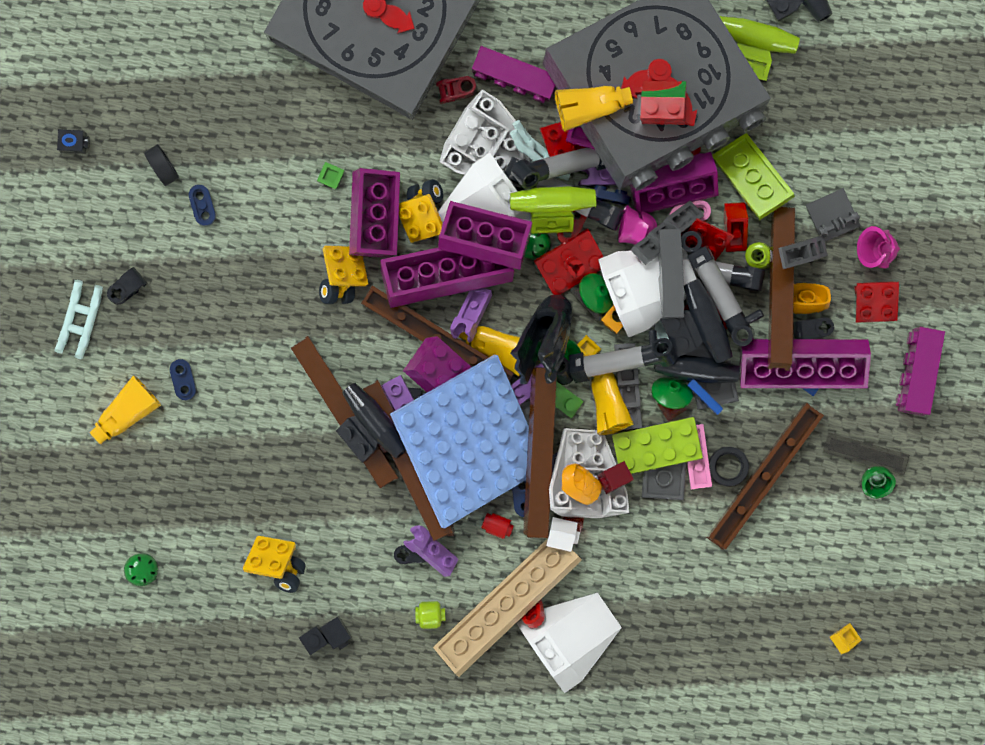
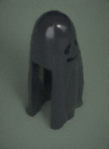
M562 295L546 297L531 317L516 347L510 352L517 360L514 369L521 375L520 384H528L538 356L546 370L544 375L546 383L550 384L556 380L557 372L566 352L573 317L572 304L566 297Z

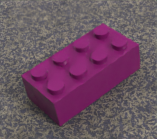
M711 152L694 155V159L690 163L675 171H672L667 164L656 170L655 173L658 178L641 190L636 191L634 186L630 184L633 203L639 215L641 211L649 213L683 205L689 201L694 202L719 196L718 171Z
M359 168L352 172L349 255L380 258L397 256L400 172Z
M450 201L439 235L438 249L520 270L530 239L532 222Z
M917 327L908 333L907 344L910 346L908 353L905 352L903 358V365H906L905 373H901L899 380L902 390L901 394H897L895 403L896 406H899L898 411L921 416L931 414L945 331Z
M436 336L425 338L403 372L426 392H429L472 367Z

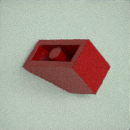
M745 202L724 203V231L734 235V238L726 247V252L747 250L748 214Z

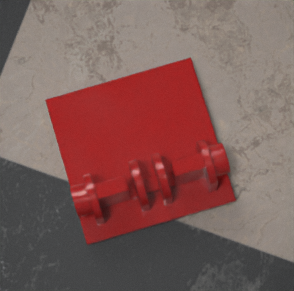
M561 122L539 128L550 157L586 148L566 142L569 130L564 131Z
M698 218L687 230V232L698 231L702 234L704 238L703 247L709 246L715 261L734 238V235ZM691 235L688 237L687 243L690 247H695L698 240L695 236Z
M899 282L857 283L854 287L856 294V323L898 320Z

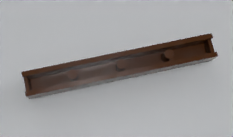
M779 207L772 212L770 246L772 259L770 263L768 369L785 368L787 371H789L792 365L794 266L783 269L778 248L792 244L795 241V208Z
M371 286L370 291L361 302L368 309L422 342L425 338L438 336L471 367L489 358L460 339H454L450 333L405 305L390 308L387 294L374 286ZM503 367L507 375V378L510 382L514 374L507 368Z
M305 337L304 340L291 347V350L339 425L341 426L347 418L355 416L342 394L344 390L310 337ZM378 446L379 449L364 464L379 488H382L399 477Z
M534 367L531 374L523 534L528 538H548L549 487L552 475L556 380L553 383L547 384L544 376L546 370L540 367Z
M377 380L375 383L363 388L364 391L376 400L392 420L390 413L394 412L395 409L382 386L381 380ZM407 451L397 459L393 457L433 540L435 541L454 533L455 530L452 524L446 528H441Z
M808 403L803 404L706 538L721 549H727L824 416L822 413H819Z

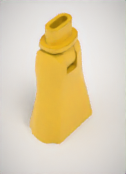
M612 86L555 91V101L564 131L610 115L619 109H623L624 105L633 104L629 87L621 89L618 86L615 89Z
M478 326L476 328L477 332L472 342L467 341L468 336L465 332L460 333L459 338L466 340V344L469 345L471 343V347L488 357L498 355L502 366L520 377V374L514 369L517 360L510 354L516 347L520 337L508 335L486 326Z
M607 373L592 376L594 378L591 380V387L596 407L597 434L601 436L610 435L634 425L619 391L614 374Z
M135 375L131 377L116 398L104 410L98 422L95 423L96 427L90 431V434L99 444H102L106 439L110 440L112 437L123 433L137 421L161 406L159 400L150 391H147L148 388Z

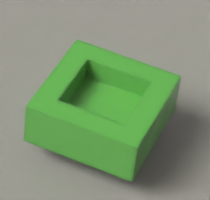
M325 162L317 182L337 190L345 170Z

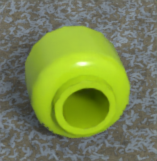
M757 242L747 248L745 260L750 267L766 269L770 266L772 259L771 247L765 243Z
M438 601L421 602L419 607H415L416 624H419L422 629L439 628L441 621H446L445 608H441V604Z

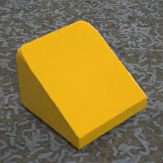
M587 335L577 344L580 347L581 353L583 352L585 356L595 355L601 350Z
M851 623L830 636V639L841 654L849 652L862 641Z

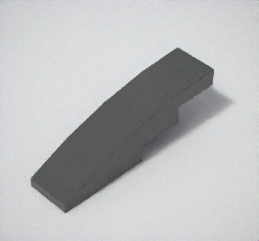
M691 201L687 202L666 217L663 223L650 231L644 239L635 244L631 251L645 265L648 264L660 253L659 229H680L682 236L696 218L701 220L704 214Z
M659 229L660 253L658 260L660 276L658 280L662 318H683L684 281L680 229Z
M817 236L778 248L783 269L828 256L823 236Z
M635 343L614 344V351L633 348ZM638 368L616 372L617 385L634 425L621 431L641 429L642 418Z

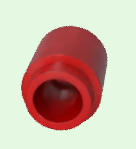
M487 513L481 529L486 530L488 534L505 539L506 536H511L514 525L511 524L512 520L495 513Z

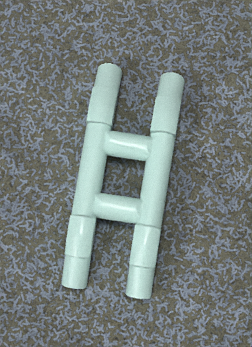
M520 120L513 123L515 130L511 131L510 135L514 145L521 153H524L533 161L550 157L547 149L531 137ZM570 174L562 175L555 178H560L568 181Z
M81 280L74 281L64 324L55 347V352L63 353L70 332L82 335L75 357L78 359H83L84 353L87 350L103 290L102 286L96 285L90 307L80 305L78 303L83 284ZM75 312L88 315L84 327L72 324Z

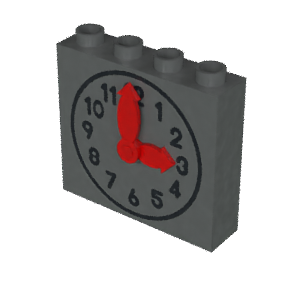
M282 0L267 25L264 34L274 44L413 120L480 0Z
M637 0L547 47L543 60V66L558 90L612 86L615 89L618 86L621 89L630 88L633 104L624 105L623 109L581 125V128L619 190L630 184L634 186L636 191L647 187L658 178L655 173L656 170L667 164L672 171L684 167L694 159L691 153L693 150L705 145L708 151L721 147L730 139L727 132L738 126H741L744 132L756 128L766 120L763 112L771 99L709 0ZM643 81H687L685 125L642 124L640 115Z

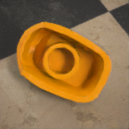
M812 283L794 284V314L819 313L829 309L831 293L828 287Z
M575 463L569 464L563 469L561 489L567 495L585 505H590L598 499L602 491V485L593 474Z

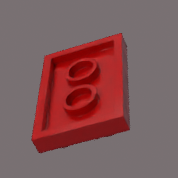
M586 229L534 260V263L553 295H560L580 283L584 276L600 271L601 267L598 259L604 256L590 231Z

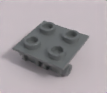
M844 188L805 205L819 236H823L825 242L861 226L858 221L860 217L857 212H854Z

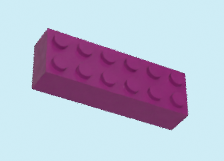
M438 248L380 260L381 274L390 308L513 282L514 268Z
M753 339L748 345L741 346L740 388L868 389L871 361L869 340L793 339L792 365L789 371H787L785 368L768 369V339Z

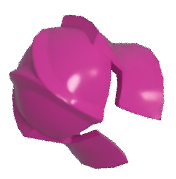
M628 205L625 206V214L619 227L618 242L637 244L657 227L656 220L650 214L641 211L639 218L637 211Z
M876 226L866 228L859 236L857 242L858 259L864 266L869 268H888L900 250L896 239L890 234L889 230H881Z

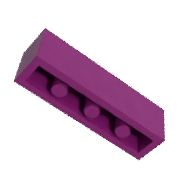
M480 46L472 66V72L475 73L474 77L484 81L487 78L491 79L496 86L501 88L506 86L514 88L513 92L525 96V93L530 94L535 101L540 103L550 102L556 86L546 70Z

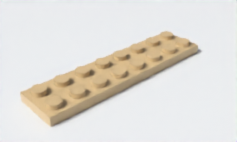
M545 540L433 647L458 677L582 561L573 550L570 552L546 546L547 540Z

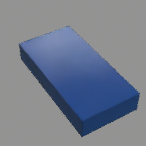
M695 380L687 384L716 415L723 410Z

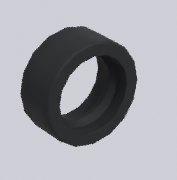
M158 144L144 152L147 161L164 186L179 179L175 168Z
M722 447L716 450L709 459L710 475L720 485L736 486L743 482L748 475V459L738 448ZM725 454L736 456L741 464L739 474L732 479L721 477L716 469L718 459Z

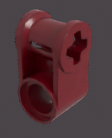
M469 76L444 79L436 82L441 97L439 100L440 104L470 98L477 91L475 80ZM466 82H470L473 85L469 92L462 90V85Z

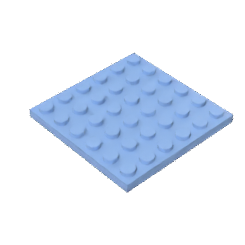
M498 355L489 357L390 413L441 528L450 526L526 480L529 426Z

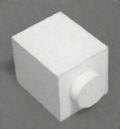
M553 517L546 546L571 552L573 544H578L580 532L576 531L577 523Z

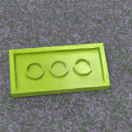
M747 133L712 155L714 162L759 220L795 197L793 191Z
M695 417L612 435L617 462L619 464L625 461L631 474L704 459Z

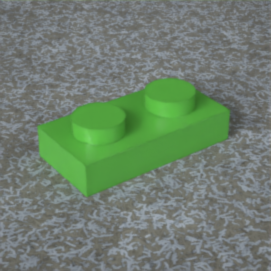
M556 381L555 407L572 418L584 401Z

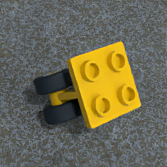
M435 179L425 181L422 189H420L419 184L410 186L407 189V201L399 203V217L411 243L440 235L443 223L435 204L441 203L443 200V189Z
M325 245L323 247V254L329 279H324L320 284V300L324 304H334L338 298H341L342 304L351 303L355 298V286L368 285L363 256L349 255V246Z
M257 536L243 566V571L274 577V584L278 589L287 593H294L300 585L297 573L304 574L306 564L300 558L292 556L296 548L295 542Z

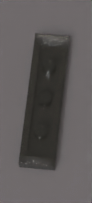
M829 432L822 452L872 467L882 466L891 472L905 475L910 456Z

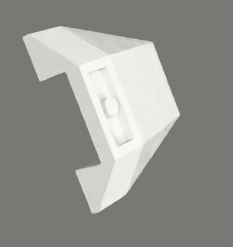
M481 90L464 109L446 140L440 163L456 173L465 175L473 163L489 152L503 172H505L512 157L519 160L526 159L529 162L533 160L524 153H521L514 145L510 132L515 130L513 123L516 120L500 100ZM510 180V182L513 184V186H516V187H520V186H521V185H519V184H517V183H515V182H512V181Z
M490 152L471 165L438 211L443 223L449 203L453 201L531 221L530 212L510 210V193L517 192V190Z
M682 248L683 281L685 285L697 278L687 257V252ZM618 251L598 259L603 278L628 337L647 331L660 321L662 313L658 280L660 276L658 256L646 265L632 251Z
M563 429L549 487L551 510L562 517L604 518L629 513L628 494L625 485L608 494L602 490L598 499L590 505L578 502L561 489L563 469L569 464H579L596 478L601 472L616 465L605 435H598L597 430Z
M598 593L543 608L545 619L537 628H529L523 620L517 622L518 627L564 693L585 678L622 628Z

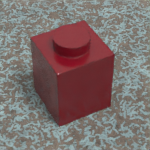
M625 461L597 475L598 481L602 485V490L606 494L634 480Z

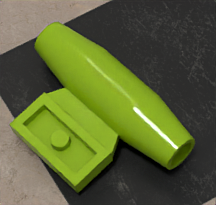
M719 16L759 80H767L772 63L770 52L796 54L800 37L778 27L749 19Z
M571 186L540 187L510 193V210L531 213V234L573 232V211L596 207L595 189Z

